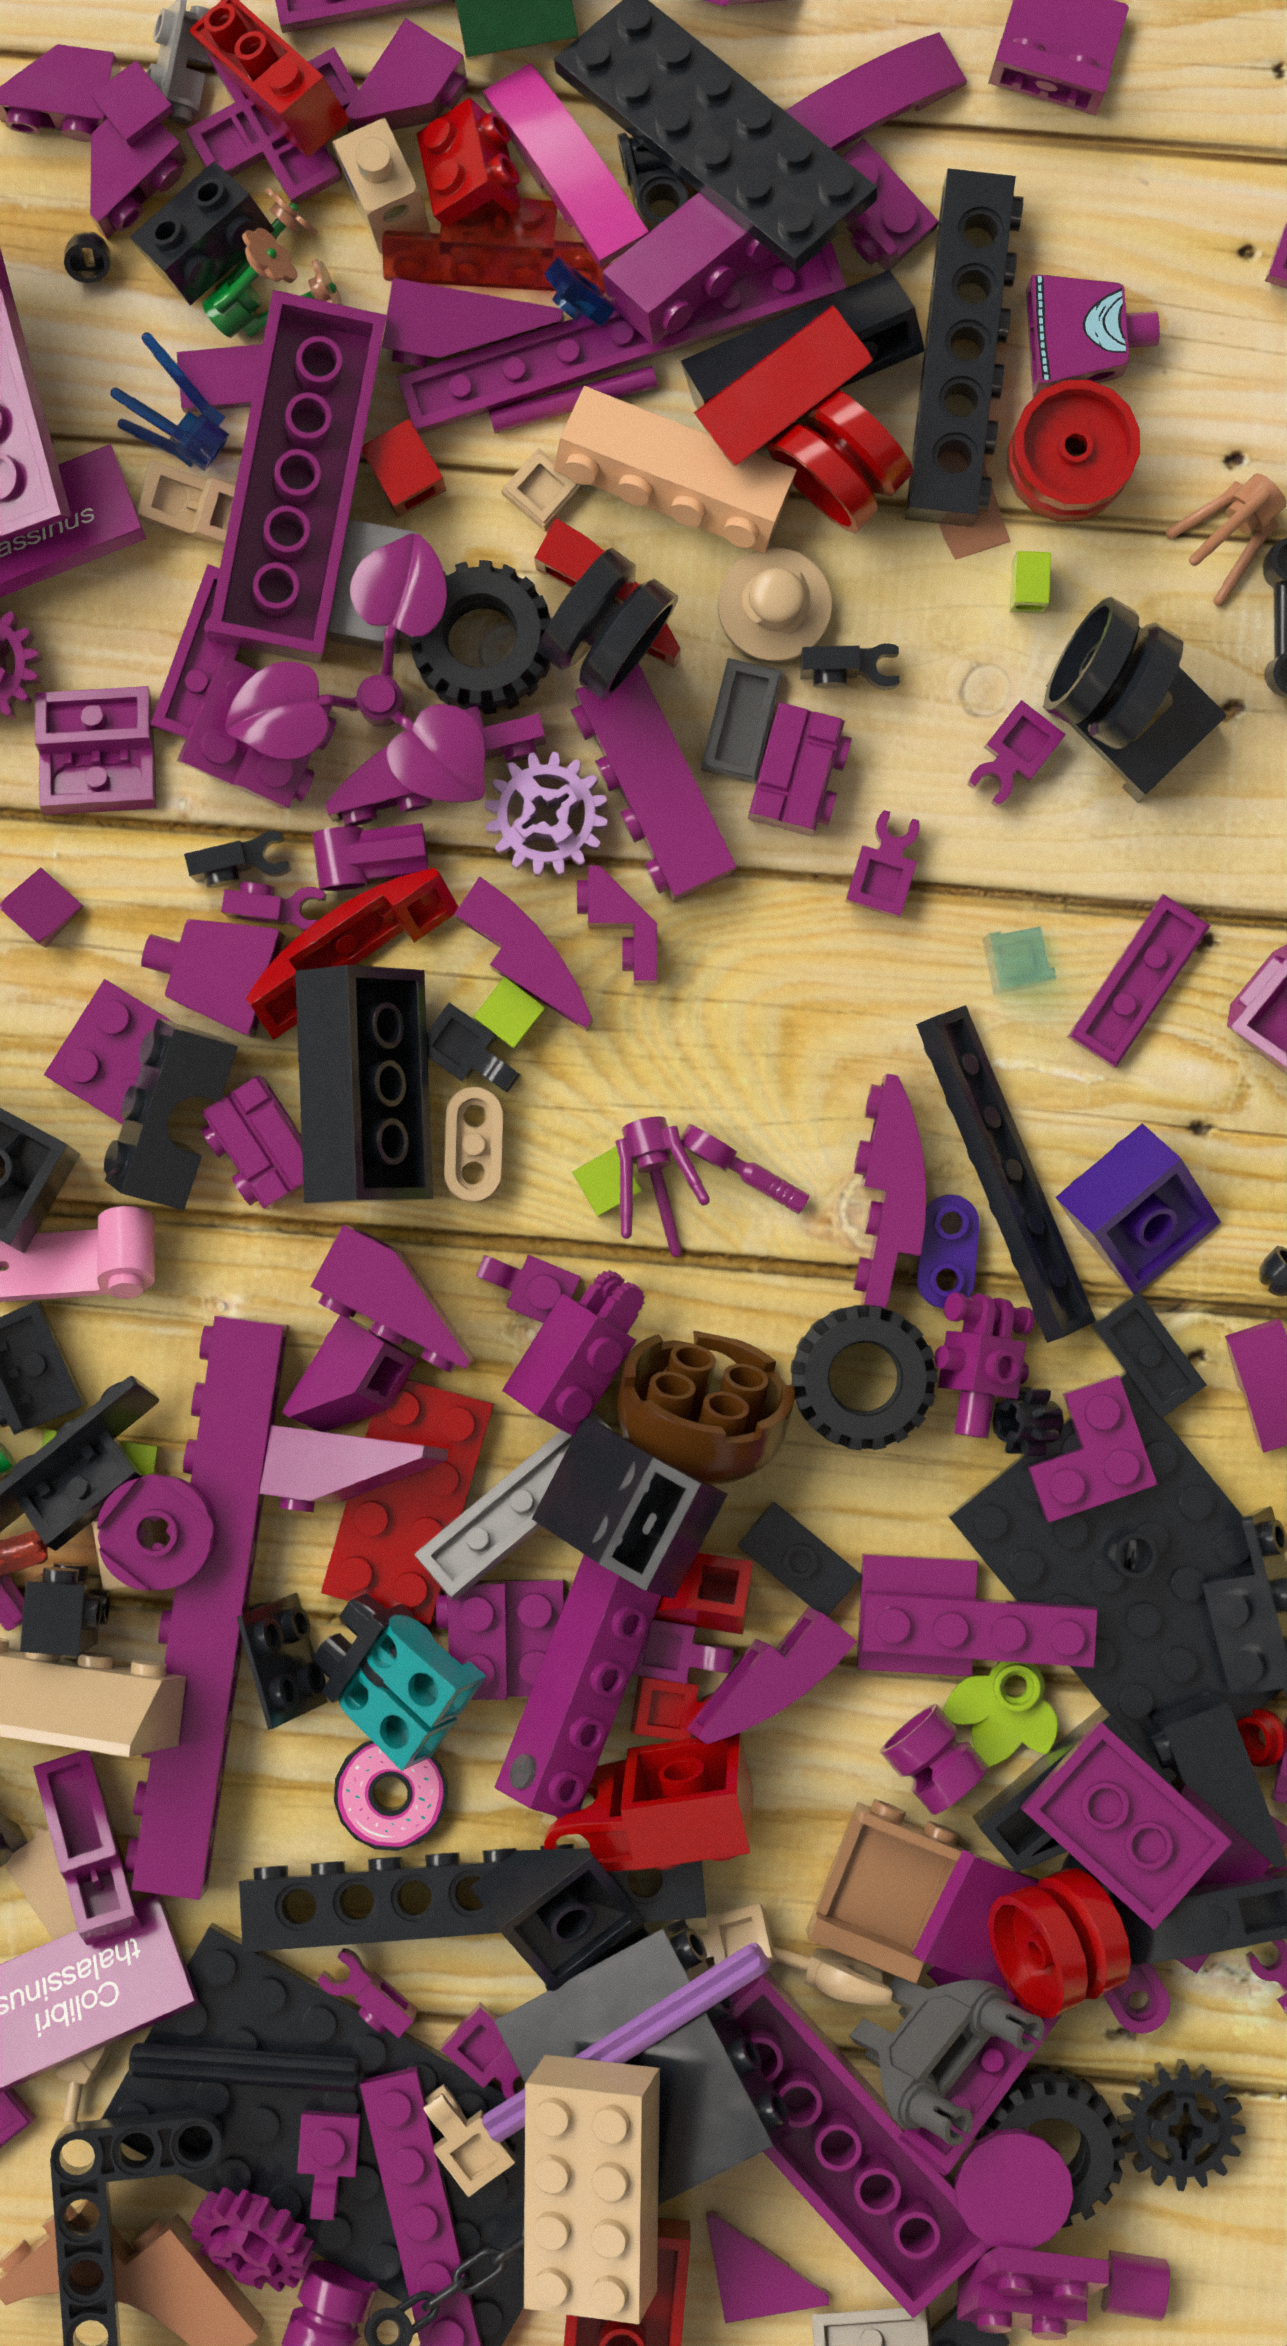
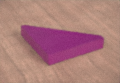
M716 2211L706 2212L725 2323L830 2305L828 2291L825 2288H820L790 2266V2263L753 2237L751 2239L721 2218Z

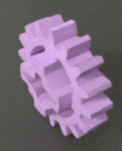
M552 752L546 765H540L536 754L530 753L528 756L529 768L522 771L519 766L511 762L507 766L512 779L508 783L499 779H494L492 782L493 788L501 796L499 800L485 801V809L492 814L498 815V819L485 825L488 834L496 835L502 833L503 838L496 844L495 850L501 855L512 849L515 852L512 860V867L519 870L526 861H530L533 863L534 876L541 877L545 865L553 864L559 877L564 876V861L572 859L575 864L582 867L585 865V859L581 850L586 846L589 849L598 851L601 847V842L592 832L594 829L602 830L608 827V819L595 815V810H599L607 805V799L605 795L592 796L590 793L598 784V778L595 774L587 776L582 780L578 777L581 769V762L575 759L566 769L560 767L558 752ZM553 778L567 784L558 790L540 787L536 779ZM518 793L524 803L522 816L514 821V824L510 827L508 821L509 807L513 797ZM543 802L547 808L561 805L556 812L558 823L555 826L550 827L545 821L537 825L532 824L537 818L535 807ZM583 803L585 807V820L579 835L576 837L569 826L571 813ZM536 839L553 842L558 850L541 852L530 849L525 845H529Z

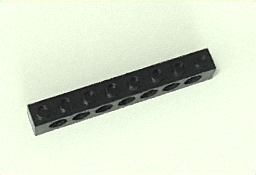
M557 1844L559 1849H574V1844ZM517 1848L483 1850V1862L460 1863V1853L452 1852L425 1855L426 1866L403 1868L402 1857L368 1859V1870L346 1872L345 1861L311 1863V1875L288 1876V1865L253 1868L254 1879L239 1881L243 1952L501 1933L484 1907L471 1909L462 1904L458 1896V1887L460 1882L467 1876L483 1878L515 1853ZM702 1861L683 1863L671 1869L660 1870L663 1877L662 1886L655 1894L650 1896L639 1895L631 1888L629 1883L631 1870L608 1872L645 1918L643 1922L706 1917ZM410 1880L424 1882L431 1891V1904L423 1913L410 1912L401 1901L402 1888ZM359 1884L371 1891L374 1898V1906L367 1917H355L346 1910L344 1896L350 1886ZM295 1889L307 1890L315 1898L316 1911L314 1916L307 1922L295 1920L287 1910L288 1897Z

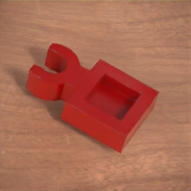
M638 1676L630 1732L634 1735L678 1741L691 1739V1733L686 1729L713 1693L706 1695L701 1700H697L699 1685L694 1682L684 1684Z

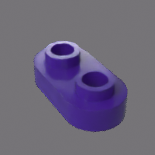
M958 1195L937 1197L926 1206L921 1256L917 1259L916 1285L921 1297L930 1305L938 1308H944L946 1299L953 1292L962 1293L965 1297L969 1298L975 1284L979 1216L975 1207L967 1199ZM947 1212H954L961 1219V1227L955 1234H947L941 1228V1218ZM943 1269L952 1270L957 1278L955 1287L950 1291H943L936 1284V1276Z

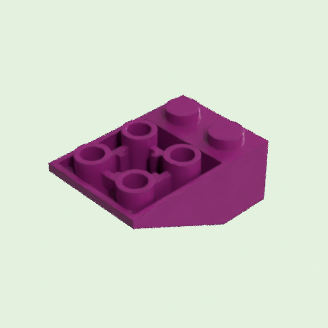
M343 1225L310 1286L322 1293L318 1303L348 1319L349 1317L354 1318L356 1312L374 1320L369 1329L370 1331L396 1345L405 1344L407 1338L425 1347L421 1358L447 1372L452 1373L458 1365L465 1369L472 1366L475 1360L474 1355L405 1254L354 1226Z

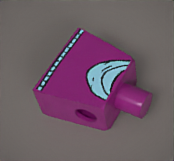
M1049 275L1031 276L1026 289V306L1033 397L1042 389L1064 380H1091L1101 383L1122 377L1129 365V348L1159 345L1160 325L1158 312L1126 313L1125 289L1122 284Z

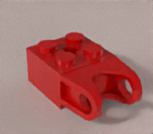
M741 1733L710 1744H705L698 1738L628 1748L626 1760L596 1766L587 1790L595 1801L580 1811L566 1814L561 1818L556 1817L558 1819L549 1826L544 1841V1850L559 1849L556 1841L560 1837L579 1834L588 1841V1849L607 1872L648 1868L667 1870L683 1863L710 1859L713 1861H727L738 1855L750 1854L753 1786Z

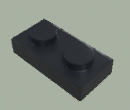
M1139 1292L1134 1293L1090 1325L1159 1419H1162L1207 1386Z

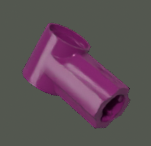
M422 823L363 830V827L344 826L318 830L312 833L318 886L322 891L361 888L368 886L372 880L398 878L429 869L426 839Z

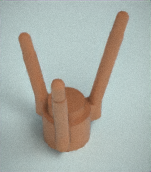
M1254 474L1244 485L1235 481L1222 495L1186 516L1166 531V536L1169 539H1173L1230 505L1226 509L1229 519L1190 556L1189 563L1192 566L1200 564L1237 529L1246 534H1250L1253 530L1256 531L1214 597L1213 602L1216 606L1224 604L1264 541L1279 527L1275 517L1287 505L1281 490L1262 474Z

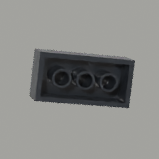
M342 965L295 971L304 1203L390 1202L433 1199L424 970Z

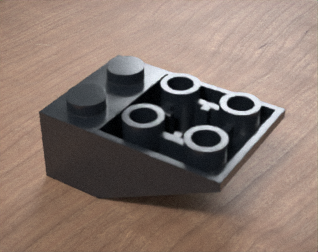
M585 1417L543 1495L532 1520L601 1566L643 1590L674 1599L728 1494L649 1452L589 1417Z

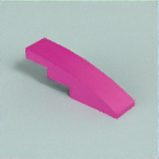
M531 63L482 91V95L491 110L506 125L512 144L540 189L545 187L569 228L574 226L599 268L623 255L649 233L588 138Z

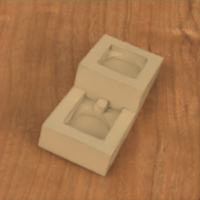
M152 460L148 463L135 508L141 520L224 546L235 485L213 477L206 480Z

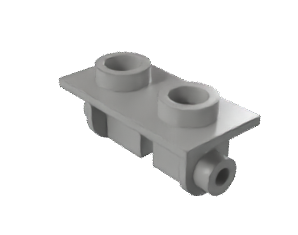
M176 0L168 9H161L153 35V41L160 44L157 64L151 63L146 72L173 107L174 112L169 115V119L180 124H191L192 116L199 114L206 77L204 73L186 68L187 60L204 66L209 62L207 52L191 36L188 30L207 14L210 9L202 6H191L190 12L186 11L187 0Z

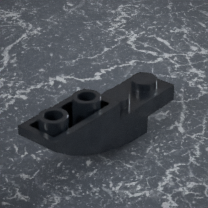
M1287 1870L1227 1884L1216 1882L1191 1888L1155 1930L1146 1924L1126 1904L1115 1906L1129 1940L1130 1966L1199 1956L1287 1938Z

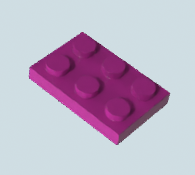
M1098 1720L1020 1807L1153 1930L1159 1926L1232 1843L1227 1836Z

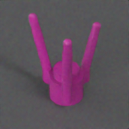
M661 1116L639 1119L625 1125L622 1128L624 1138L615 1141L620 1159L621 1236L624 1239H629L632 1236L633 1164H636L639 1173H650L670 1253L673 1257L677 1258L681 1255L682 1250L662 1169L671 1165V1154H673L699 1203L703 1206L708 1205L710 1198L682 1146L678 1127H668L666 1118Z

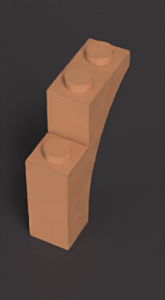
M85 2200L76 2209L71 2204L66 2209L68 2218L77 2226L86 2227L92 2225L99 2218L97 2207L88 2200ZM178 2213L164 2225L158 2219H155L143 2228L130 2242L134 2246V2250L112 2225L117 2298L119 2302L149 2314L171 2329L188 2346H248L259 2337L265 2319L225 2270H218L214 2267L216 2263H213L209 2256L201 2255L199 2250L202 2243L191 2239L192 2230ZM54 2214L42 2225L47 2232L31 2246L25 2239L20 2241L0 2259V2267L2 2268L0 2272V2299L5 2305L24 2298L60 2293ZM92 2260L79 2261L71 2268L72 2277L82 2286L95 2285L104 2276L102 2268Z

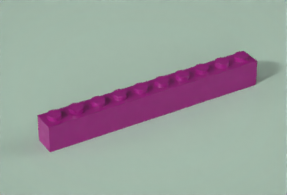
M218 1315L214 1316L213 1326L205 1325L203 1328L199 1358L208 1360L205 1383L196 1382L193 1392L191 1416L200 1417L197 1440L188 1439L186 1444L183 1473L192 1474L190 1484L208 1502L211 1514L216 1521V1533L214 1535L213 1549L206 1564L189 1581L180 1586L173 1587L175 1592L172 1610L164 1609L160 1620L158 1643L167 1645L164 1661L167 1664L166 1673L186 1676L179 1745L141 1754L142 1758L150 1759L148 1779L147 1781L139 1780L134 1798L133 1815L142 1816L139 1838H130L125 1860V1872L134 1873L131 1889L134 1891L200 1900L208 1890L243 1647V1639L237 1616L248 1612L265 1495L259 1493L269 1425H275L289 1329L288 1324Z

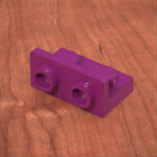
M862 138L842 158L877 186V201L852 222L847 229L853 235L850 238V242L861 258L870 265L877 262L887 271L891 270L937 229L939 221L868 142Z

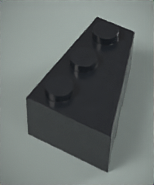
M1101 1705L1051 1748L1048 1754H1044L972 1816L980 1830L1016 1872L1068 1852L1020 1807L1097 1720L1102 1722L1175 1789L1104 1706Z

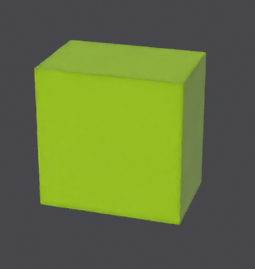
M1016 552L1011 563L1009 612L1044 613L1049 605L1051 552Z
M504 976L473 1018L515 1050L546 1009Z
M617 1147L610 1149L572 1171L597 1217L620 1204V1159ZM633 1176V1196L642 1192Z

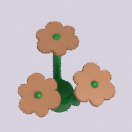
M269 187L265 192L276 201L269 209L277 217L271 224L275 230L272 233L263 228H257L254 232L247 230L242 235V239L247 245L245 248L246 256L230 275L215 287L216 290L202 301L203 309L209 319L229 338H232L240 330H243L251 338L267 324L269 310L261 314L257 313L256 309L262 305V300L250 285L259 275L275 282H280L283 279L288 283H292L297 278V271L290 263L292 259L290 253L276 242L277 237L282 231L288 227L292 232L296 233L303 225L314 236L318 233L298 213L297 204H287ZM318 259L313 260L312 266L316 274L314 278L308 280L311 291L300 296L342 305L337 287L333 284L325 264L322 261L319 262Z

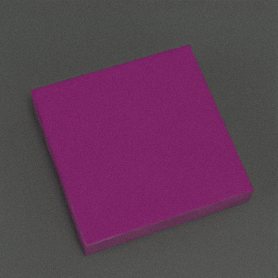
M862 1553L857 1670L972 1676L973 1659L862 1651L866 1591L976 1598L978 1561L976 1559Z
M963 1849L912 1954L927 1964L971 1980L989 1981L1006 1990L1008 1985L998 1969L990 1945L988 1929L990 1907L999 1896L1022 1886H1035L1040 1879L1020 1871L1016 1872L1013 1868Z

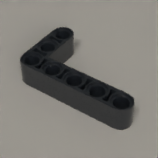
M190 2109L82 2121L70 2124L59 2132L51 2150L50 2167L64 2346H87L80 2342L75 2330L82 2322L88 2320L98 2321L107 2329V2339L96 2346H121L109 2182L192 2173L208 2169L216 2162L221 2153L222 2146L221 2125L213 2114L206 2110ZM193 2126L203 2127L211 2134L213 2142L205 2152L191 2154L185 2151L180 2144L179 2137L183 2131ZM143 2133L153 2142L154 2150L146 2159L140 2161L131 2160L122 2152V2140L129 2134ZM75 2139L84 2140L93 2148L95 2158L87 2166L74 2167L64 2159L62 2154L63 2146ZM80 2199L88 2200L97 2207L99 2218L92 2225L86 2227L77 2226L68 2218L67 2207L74 2201ZM92 2260L99 2264L104 2276L95 2285L82 2286L72 2277L71 2268L79 2261Z

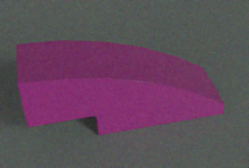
M479 876L454 915L457 920L501 948L490 964L493 971L503 977L505 976L519 988L587 1032L593 1023L591 1014L579 986L560 954L539 927L510 898Z
M807 1607L776 1649L757 1638L752 1642L686 1730L705 1744H710L741 1733L774 1716L805 1695L832 1671L857 1640L822 1612Z
M82 1750L33 1766L59 1870L65 1879L78 1933L85 1944L90 1945L142 1928L128 1873L125 1872L122 1852L91 1752Z

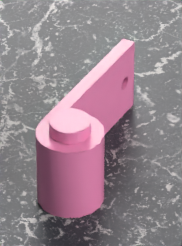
M120 1206L107 1209L98 1216V1229L36 1233L25 1253L0 1241V1302L112 1295L117 1298L129 1299L140 1296L144 1290L149 1289L154 1284L155 1217L151 1212L143 1208ZM2 1267H7V1270L1 1271Z

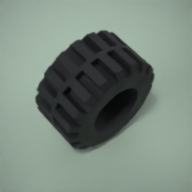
M479 560V567L468 568L467 561L455 564V572L446 575L444 572L447 585V602L439 624L426 636H409V645L416 667L430 690L433 689L437 693L438 698L447 705H450L452 702L462 710L478 706L479 709H483L484 714L497 713L496 708L505 705L510 710L520 705L519 699L525 694L531 697L538 689L537 683L541 677L546 678L550 669V662L537 652L541 637L551 621L548 606L543 595L539 596L536 592L535 584L526 576L523 579L518 577L516 569L504 564L502 569L494 568L492 561ZM476 609H492L504 614L512 621L516 631V642L510 654L498 664L486 668H475L462 664L454 658L448 644V636L454 623L464 614Z
M853 1305L829 1312L830 1314L812 1324L806 1335L801 1337L796 1347L797 1351L794 1360L791 1363V1385L794 1387L795 1400L799 1411L812 1428L825 1439L836 1445L845 1446L848 1449L860 1451L861 1449L878 1450L886 1448V1445L893 1442H901L909 1437L907 1434L915 1427L919 1428L926 1419L924 1415L929 1406H933L936 1397L934 1387L935 1382H938V1370L934 1367L933 1358L935 1356L931 1346L927 1345L922 1337L923 1334L915 1325H912L905 1317L894 1311L882 1307ZM857 1343H871L884 1349L891 1356L897 1370V1384L894 1393L885 1404L870 1411H856L841 1404L834 1396L829 1381L830 1368L835 1357L846 1347Z
M1036 2066V2074L1027 2076L1024 2069L975 2136V2141L995 2130L1014 2128L1026 2130L1032 2124L1044 2119H1062L1075 2125L1080 2132L1081 2138L1075 2157L1066 2165L1071 2174L1073 2201L1067 2221L1061 2227L1064 2228L1073 2226L1071 2216L1081 2212L1086 2221L1096 2214L1092 2205L1097 2200L1106 2206L1113 2197L1109 2186L1111 2182L1120 2184L1123 2171L1119 2165V2160H1125V2146L1120 2139L1122 2133L1113 2113L1103 2096L1097 2093L1089 2081L1085 2078L1079 2081L1072 2071L1061 2067L1059 2073L1055 2074L1051 2072L1049 2066Z

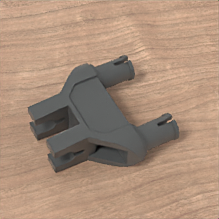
M896 1976L888 1986L893 1991L891 2001L902 2006L898 2012L904 2020L896 2031L891 2033L863 2018L849 2036L854 2043L867 2049L864 2056L869 2062L880 2068L886 2102L896 2123L909 2130L923 2127L942 2138L947 2144L951 2146L959 2145L964 2141V2138L952 2131L950 2127L952 2125L969 2135L973 2125V2117L970 2111L964 2107L957 2106L943 2097L990 2037L996 2035L1014 2045L1018 2050L1030 2052L1036 2046L1033 2042L1022 2037V2034L1025 2033L1040 2042L1044 2033L1043 2020L1039 2016L1030 2014L1011 2004L1007 1992L1002 1987L989 1981L962 1980L926 1989Z

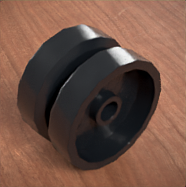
M614 548L607 549L573 586L551 619L537 647L538 654L560 670L575 665L588 652L580 668V685L602 701L608 699L632 673L662 631L678 602V595L656 579L640 584L628 596L635 582L636 564Z
M1113 597L1105 598L1089 612L1064 648L1046 688L1044 698L1045 709L1071 725L1087 719L1088 731L1092 737L1115 750L1124 748L1138 736L1163 701L1179 667L1184 642L1179 635L1156 622L1139 629V616L1135 610Z

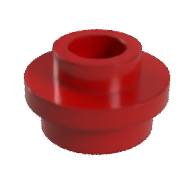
M1262 1708L1252 1710V1716L1242 1718L1236 1724L1251 1764L1256 1767H1266L1277 1763L1284 1756L1287 1749V1731L1283 1722L1275 1713ZM1260 1729L1265 1735L1266 1746L1259 1739Z

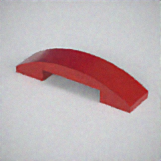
M436 868L417 871L380 884L332 910L294 939L265 969L250 990L246 1000L270 1037L275 1040L297 1025L295 971L356 965L403 931L415 943L454 916L459 906Z

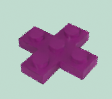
M332 47L308 62L325 77L343 109L346 110L358 92V88L337 51ZM208 54L212 66L233 103L186 129L192 145L206 168L215 161L233 177L261 160L266 159L290 203L295 204L305 201L342 180L341 174L325 145L307 158L269 122Z

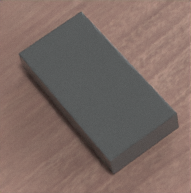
M731 658L727 659L701 771L756 784L783 671Z

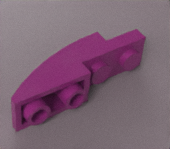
M478 706L464 710L473 717L482 732L485 744V760L502 755L505 763L528 759L530 753L538 754L537 746L546 744L539 713L484 727ZM386 746L349 776L325 805L327 813L333 822L343 820L344 826H358L378 819L376 814L378 810L398 806L400 813H407L427 808L433 805L432 799L408 790L395 778L387 760L388 746Z
M888 1073L883 1076L881 1086L875 1084L870 1086L864 1117L874 1119L870 1142L859 1141L853 1170L854 1174L863 1175L861 1188L883 1192L881 1202L872 1200L870 1202L864 1234L874 1236L870 1258L860 1256L853 1290L863 1292L862 1304L887 1308L898 1253L916 1257L921 1256L926 1219L925 1164L919 1130L910 1101L898 1075Z

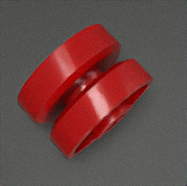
M1064 380L1042 389L1024 407L1007 448V474L1017 497L1034 513L1056 522L1083 521L1102 513L1121 494L1140 456V428L1131 407L1113 389L1091 380ZM1065 446H1070V450H1071L1072 454H1082V455H1080V456H1072V455H1070V454L1066 451Z
M836 389L804 414L807 426L792 423L769 442L767 449L773 460L797 469L792 485L816 509L838 526L856 534L878 510L874 493L892 496L913 474L914 470L911 461L886 428L853 398Z
M1079 1868L1062 1869L1041 1878L1035 1886H1022L999 1896L991 1905L988 1929L990 1945L998 1969L1010 1991L1023 2007L1040 2018H1055L1075 2009L1084 1999H1097L1119 1989L1128 1980L1131 1958L1129 1940L1121 1917L1108 1893L1091 1875Z

